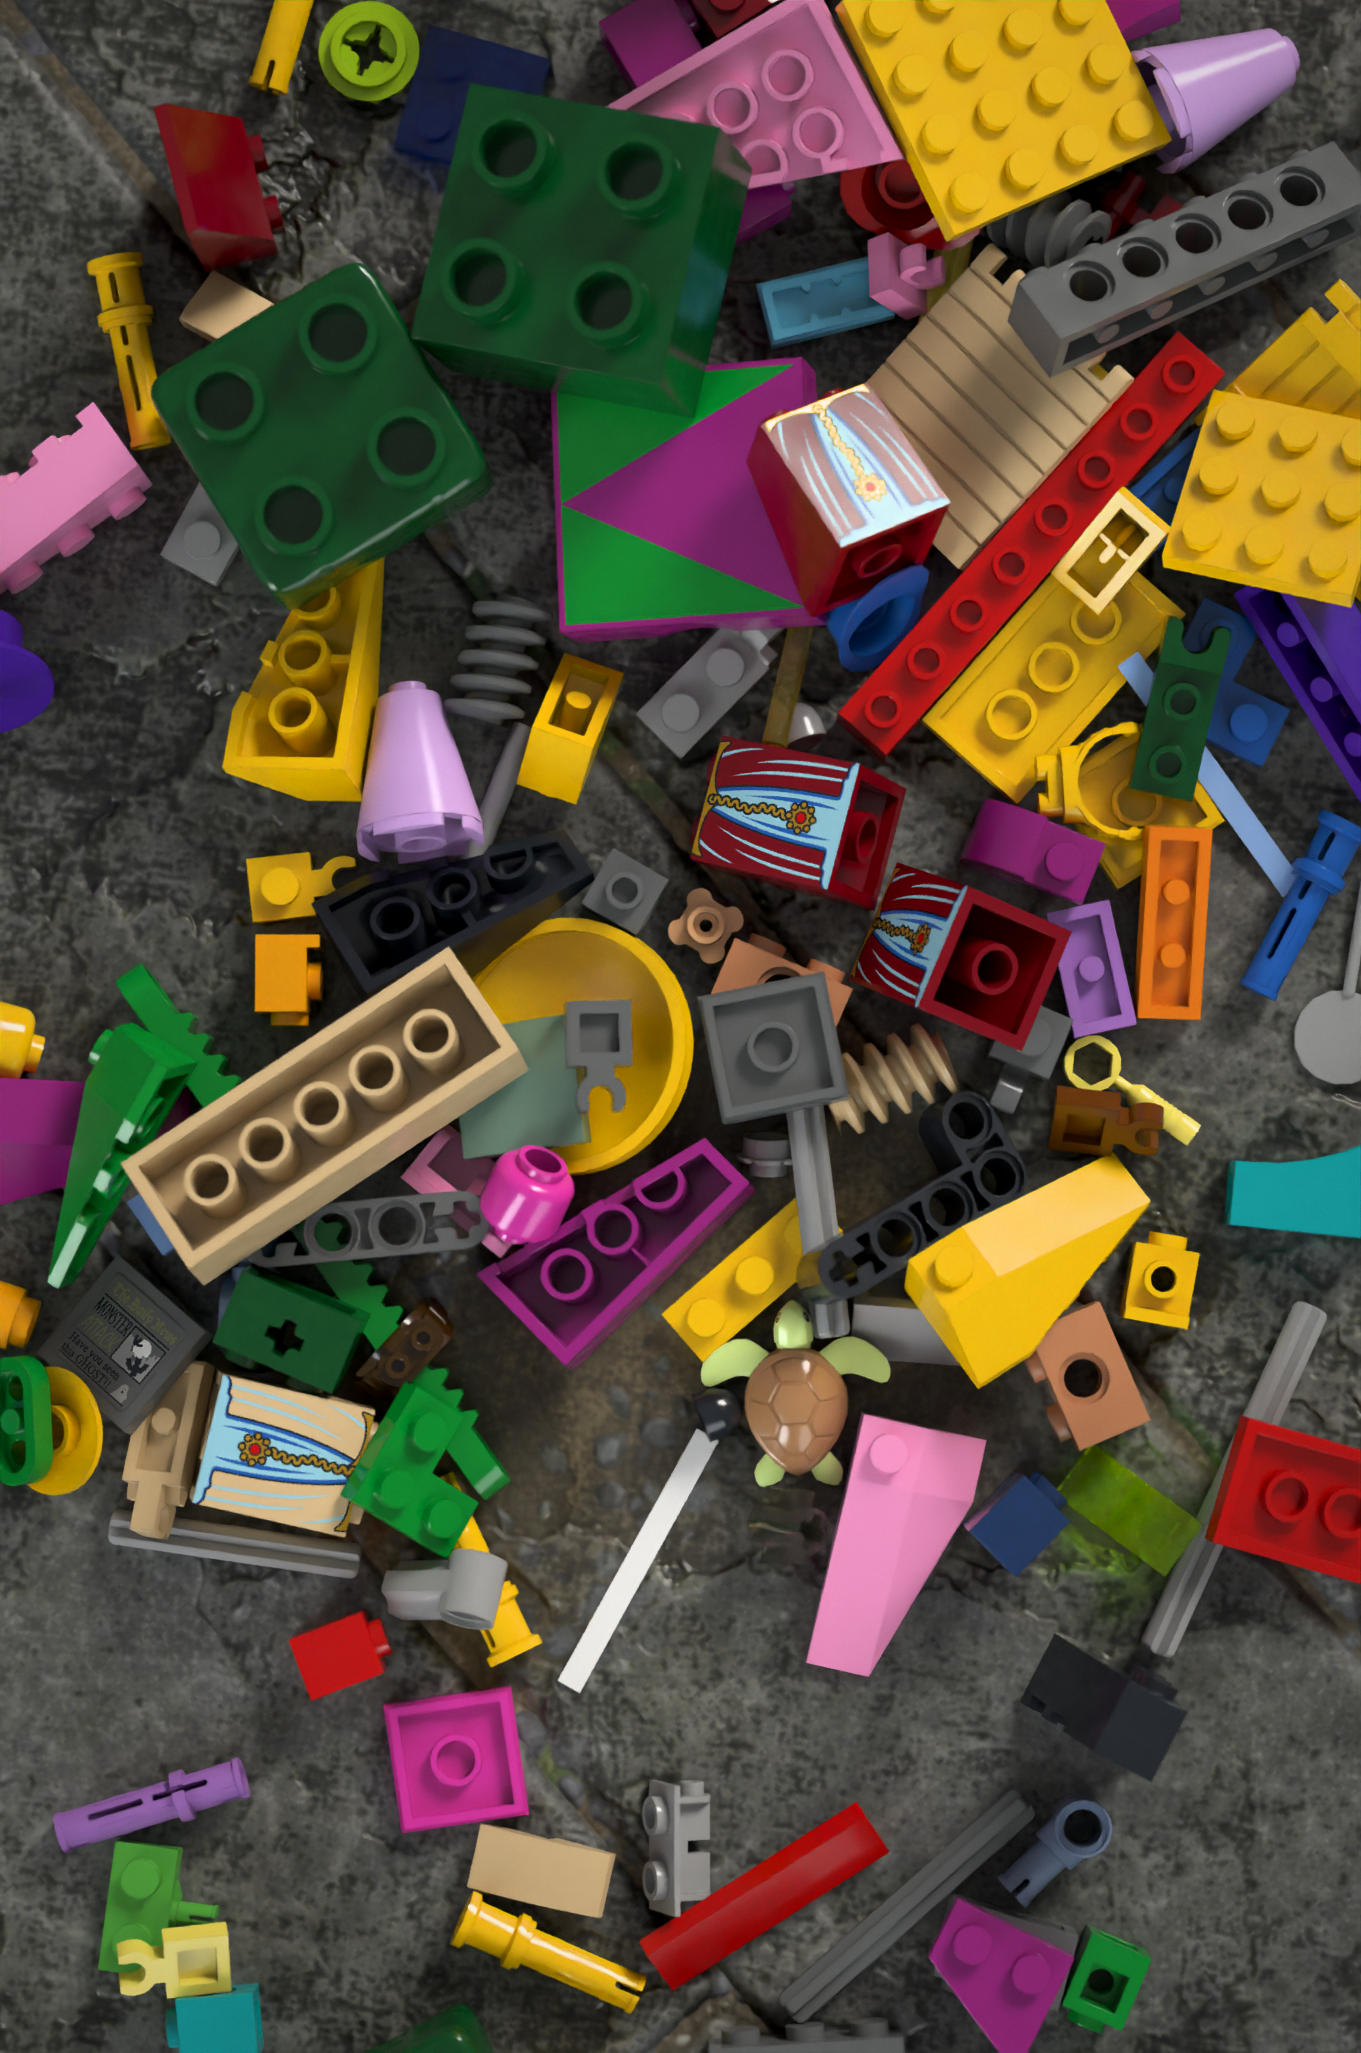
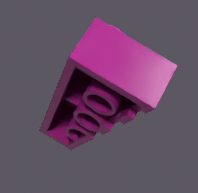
M703 1138L633 1180V1183L604 1200L600 1199L582 1210L581 1214L559 1226L558 1230L549 1239L539 1242H528L523 1245L524 1248L498 1263L491 1264L476 1273V1275L566 1367L575 1371L756 1190Z

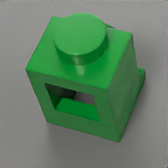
M1086 1924L1082 1934V1941L1069 1970L1060 2003L1062 2006L1069 2008L1066 2018L1084 2028L1102 2033L1106 2024L1122 2031L1152 1958L1146 1949ZM1098 1969L1107 1970L1112 1976L1111 1984L1103 1991H1095L1088 1985L1089 1976Z

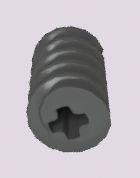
M1065 190L983 226L979 235L989 237L992 243L1008 248L1017 257L1028 259L1030 264L1036 268L1047 267L1049 269L1073 258L1077 252L1087 245L1107 243L1111 233L1112 221L1110 215L1098 210L1092 213L1090 204L1084 200L1078 199L1073 202L1070 192Z
M485 590L484 592L494 600L474 602L472 613L484 621L486 625H471L466 627L465 637L479 647V649L459 651L457 657L458 662L470 670L472 674L453 675L450 681V685L465 697L447 699L444 701L443 708L449 715L462 720L510 732L509 729L503 726L504 719L524 718L525 715L522 709L510 701L511 695L531 694L532 691L531 686L517 677L518 671L538 670L540 664L524 652L526 646L545 645L547 640L532 628L533 622L552 621L554 614L528 600Z

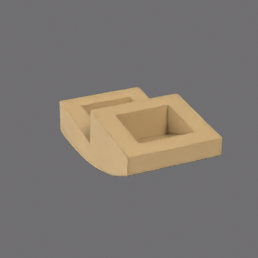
M485 1823L480 1825L467 1887L534 1905L600 1918L603 1915L616 1854L560 1838L547 1839L493 1823Z

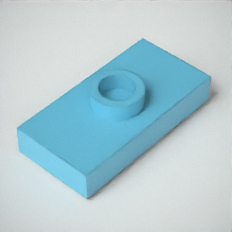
M868 256L756 284V291L771 349L892 320L895 316L894 312L869 297Z

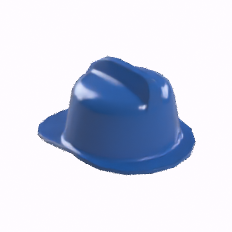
M913 565L901 569L878 583L864 597L826 612V626L839 646L838 654L842 666L850 672H864L879 666L918 623L922 598L929 578V571L924 566Z

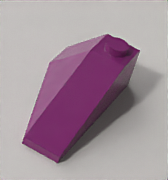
M0 1078V1205L66 1186L85 1082ZM183 1088L155 1140L191 1117L192 1091L189 1088Z

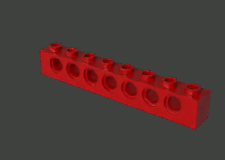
M1177 331L1134 379V382L1112 404L1097 423L1092 426L1088 433L837 714L836 722L880 761L884 762L1051 575L1050 572L1122 486L1127 489L1210 396L1213 389L1215 390L1226 372Z

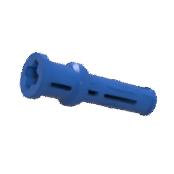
M1320 810L1317 816L1320 826L1303 858L1295 857L1291 865L1293 868L1291 874L1296 878L1274 920L1270 924L1244 977H1241L1239 981L1241 985L1272 1001L1277 1000V994L1298 954L1305 945L1307 937L1330 895L1336 897L1338 892H1343L1346 886L1343 876L1361 844V827L1326 810Z

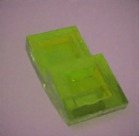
M1092 1445L1085 1450L1057 1488L1068 1501L1066 1504L1164 1576L1168 1574L1203 1526L1198 1520L1096 1445Z

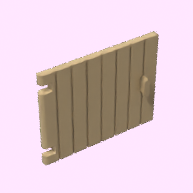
M994 243L984 248L971 263V266L961 274L949 288L948 292L939 299L928 314L908 334L907 338L886 359V362L867 381L949 500L950 505L932 544L962 571L1069 454L1068 452L1078 444L1090 428L1097 423L1112 404L1134 382V378L1120 365L1115 366L1103 380L1093 372L1106 356V352L1049 378L1007 321L1017 284L1026 274L1021 269L1017 270L1004 284H1001L993 275L1008 258Z

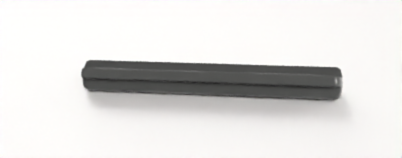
M1015 1789L1009 1790L784 1989L779 1995V2001L786 2012L798 2023H806L1031 1824L1036 1818V1813L1022 1794Z

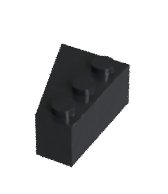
M1054 1634L1020 1700L1025 1706L1041 1713V1717L1055 1725L1057 1723L1064 1725L1063 1732L1094 1753L1150 1782L1153 1781L1188 1713V1710L1175 1699L1179 1690L1173 1687L1172 1683L1168 1682L1162 1675L1131 1660L1127 1670H1124L1057 1634Z

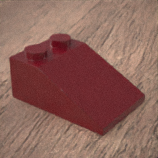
M171 104L154 106L185 231L205 272L279 254L274 235L284 233L286 230L276 195L264 198L258 174L269 172L270 169L260 134L249 137L243 120L239 117Z

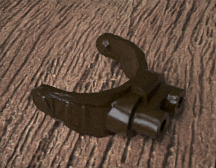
M426 1297L353 1376V1386L362 1395H366L369 1398L375 1396L382 1401L394 1399L403 1383L407 1382L410 1384L452 1338L454 1326L448 1319V1312L445 1310V1307L434 1297Z

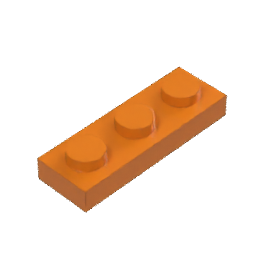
M1144 824L1133 1000L1134 1013L1137 1018L1201 1020L1213 832L1211 828Z

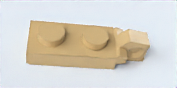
M193 1361L130 1437L122 1480L128 1483L127 1499L135 1501L129 1529L144 1537L168 1540L176 1514V1506L184 1507L188 1497L187 1492L191 1490L215 1367L207 1362Z

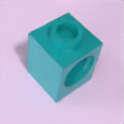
M259 1983L231 1985L232 1991L176 1998V2008L166 2010V2033L169 2048L179 2047L180 2053H261L264 2048Z

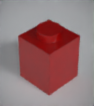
M366 1608L297 1633L288 1640L311 1701L383 1674L388 1668L384 1657L393 1654V1648L381 1618L370 1621Z

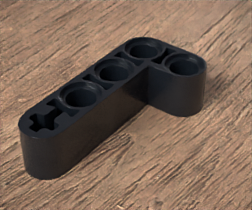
M963 1091L935 1102L923 1111L919 1120V1134L939 1174L808 1251L801 1258L796 1271L799 1289L808 1300L816 1304L829 1305L859 1295L906 1267L909 1259L961 1226L1016 1200L1023 1194L1027 1184L1026 1168L993 1107L985 1097L976 1092ZM951 1110L958 1113L963 1119L965 1125L963 1139L956 1136L950 1128L949 1114ZM983 1166L994 1174L996 1180L994 1195L989 1193L982 1185L980 1173ZM932 1196L939 1199L944 1205L946 1220L943 1226L937 1223L931 1216L929 1201ZM880 1226L887 1229L895 1241V1250L892 1257L885 1254L879 1246L877 1238ZM851 1257L857 1266L837 1275L833 1282L828 1271L835 1266L836 1262Z

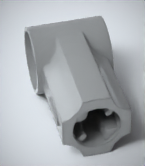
M455 1549L451 1552L450 1560L400 1561L396 1568L386 1571L381 1592L386 1598L388 1613L401 1620H444L464 1628L488 1630L494 1627L508 1564L505 1560L493 1554L472 1549Z

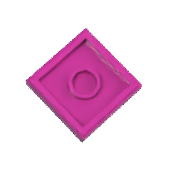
M511 1685L391 1702L383 1705L402 1833L529 1815Z

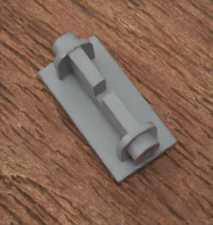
M649 1780V1797L645 1799L642 1809L643 1825L646 1833L649 1835V1862L645 1864L643 1869V1889L649 1900V1909L673 1917H680V1912H685L711 1895L710 1852H688V1841L710 1840V1794L704 1793V1781L683 1780L678 1781V1785L659 1780Z

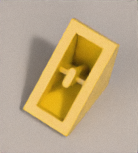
M1122 486L1050 573L1099 615L1158 549L1172 528Z

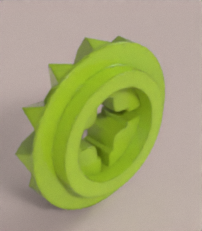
M363 1L344 7L328 21L320 37L318 52L322 71L330 86L345 95L350 101L360 100L378 104L383 99L401 94L411 78L417 74L420 46L414 27L399 10L381 2ZM381 30L379 34L380 51L393 63L373 61L369 69H365L363 75L360 76L359 55L345 44L354 47L356 44L367 46L371 38L375 39L377 31Z

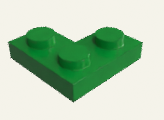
M404 1382L340 1496L431 1552L447 1559L479 1504L476 1500L432 1473L464 1416L419 1387Z

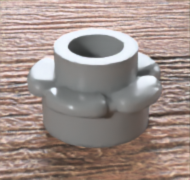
M753 1131L743 1134V1150L741 1153L736 1154V1158L743 1164H749L748 1173L752 1176L787 1175V1165H792L789 1133L778 1131Z

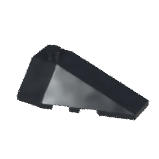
M563 828L490 845L484 855L449 862L447 855L426 860L427 868L392 876L389 869L368 873L316 900L311 905L351 984L364 1003L447 947H450L469 977L472 978L592 883L595 877Z

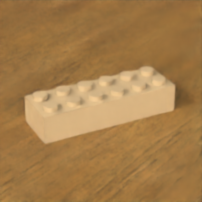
M447 947L120 1164L187 1268L204 1286L527 1072L529 1068L503 1025L450 947Z

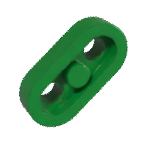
M20 1355L0 1358V1481L9 1486L37 1483L48 1474L53 1461L49 1378L43 1365L32 1356Z

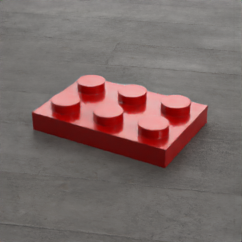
M1241 1415L1205 1539L1216 1544L1361 1584V1449Z

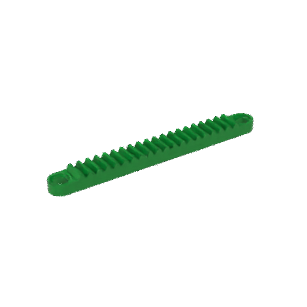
M139 962L115 980L119 990L151 1034L198 1061L186 1084L203 1108L244 1082L237 1075L224 1076L230 1061L222 1054L209 1055L215 1043L211 1035L206 1033L194 1034L201 1021L199 1017L191 1012L180 1014L142 962ZM328 1215L319 1220L316 1226L315 1236L317 1242L327 1251L335 1252L342 1250L348 1245V1243L344 1244L341 1240L348 1226L342 1221L329 1223L327 1220ZM305 1218L296 1224L297 1230H292L291 1232L309 1255V1250L303 1236ZM356 1260L315 1264L341 1301L371 1313L363 1333L375 1350H377L401 1324L400 1322L407 1309L404 1305L389 1307L385 1302L392 1288L389 1284L373 1285L371 1279L377 1270L375 1264L359 1265ZM429 1362L410 1384L419 1387L464 1416L446 1450L475 1490L486 1501L512 1481L474 1427L481 1414L477 1408L462 1410L459 1405L466 1394L464 1389L448 1390L445 1383L451 1373L449 1368L433 1369Z

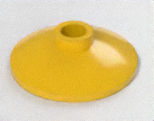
M44 1367L50 1382L53 1461L44 1479L27 1485L42 1494L62 1495L71 1493L83 1486L96 1469L103 1443L102 1420L93 1394L77 1375L61 1367Z

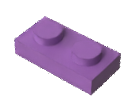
M1104 900L1046 913L1045 918L1047 921L1072 931L1057 966L1067 1016L1074 1020L1070 1028L1072 1039L1136 1025V1017L1110 901Z

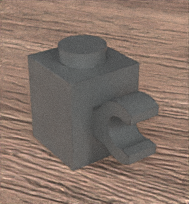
M1041 1006L1022 1051L995 1040L991 1041L985 1058L1003 1065L988 1100L993 1108L1011 1115L1018 1104L1028 1076L1041 1082L1049 1080L1074 1021L1073 1019Z

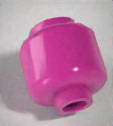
M523 1146L521 1149L505 1152L496 1161L481 1194L480 1208L486 1220L492 1225L494 1233L506 1242L524 1244L526 1242L547 1240L558 1230L574 1196V1182L567 1171V1165L564 1160L556 1153L541 1146Z

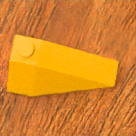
M385 556L345 578L343 583L329 588L302 607L291 610L275 642L268 640L260 656L263 665L248 693L245 691L241 692L232 709L222 765L226 773L305 801L361 802L379 689Z
M1112 1152L1111 1157L1104 1156L961 1226L908 1260L904 1289L975 1386L980 1389L1034 1353L1044 1340L1048 1330L1064 1310H1068L1080 1295V1291L1102 1262H1106L1148 1209L1151 1201L1118 1157Z

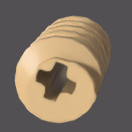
M919 1023L910 1026V1046H907L895 1033L886 1036V1056H883L871 1042L864 1045L862 1066L847 1052L841 1054L850 1100L827 1104L840 1135L841 1122L845 1120L858 1134L865 1132V1112L869 1110L882 1124L889 1122L888 1102L894 1101L905 1114L913 1112L912 1092L918 1091L929 1104L935 1103L936 1082L941 1081L953 1095L960 1092L959 1082L952 1063L935 1027L934 1036L931 1037Z

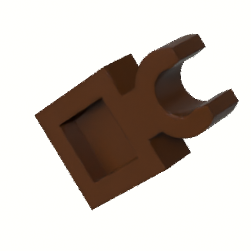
M1057 1086L1048 1131V1149L1111 1157L1113 1145L1122 1144L1130 1151L1140 1155L1157 1154L1159 1131L1157 1130L1163 1129L1164 1107L1156 1103L1143 1102L1135 1104L1130 1108L1120 1107L1121 1093Z

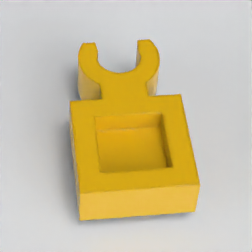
M310 852L246 859L253 923L317 917L311 903L315 902L316 898H322L335 891V875L344 869L351 870L357 868V860L349 856H338L329 860L322 869L313 870Z

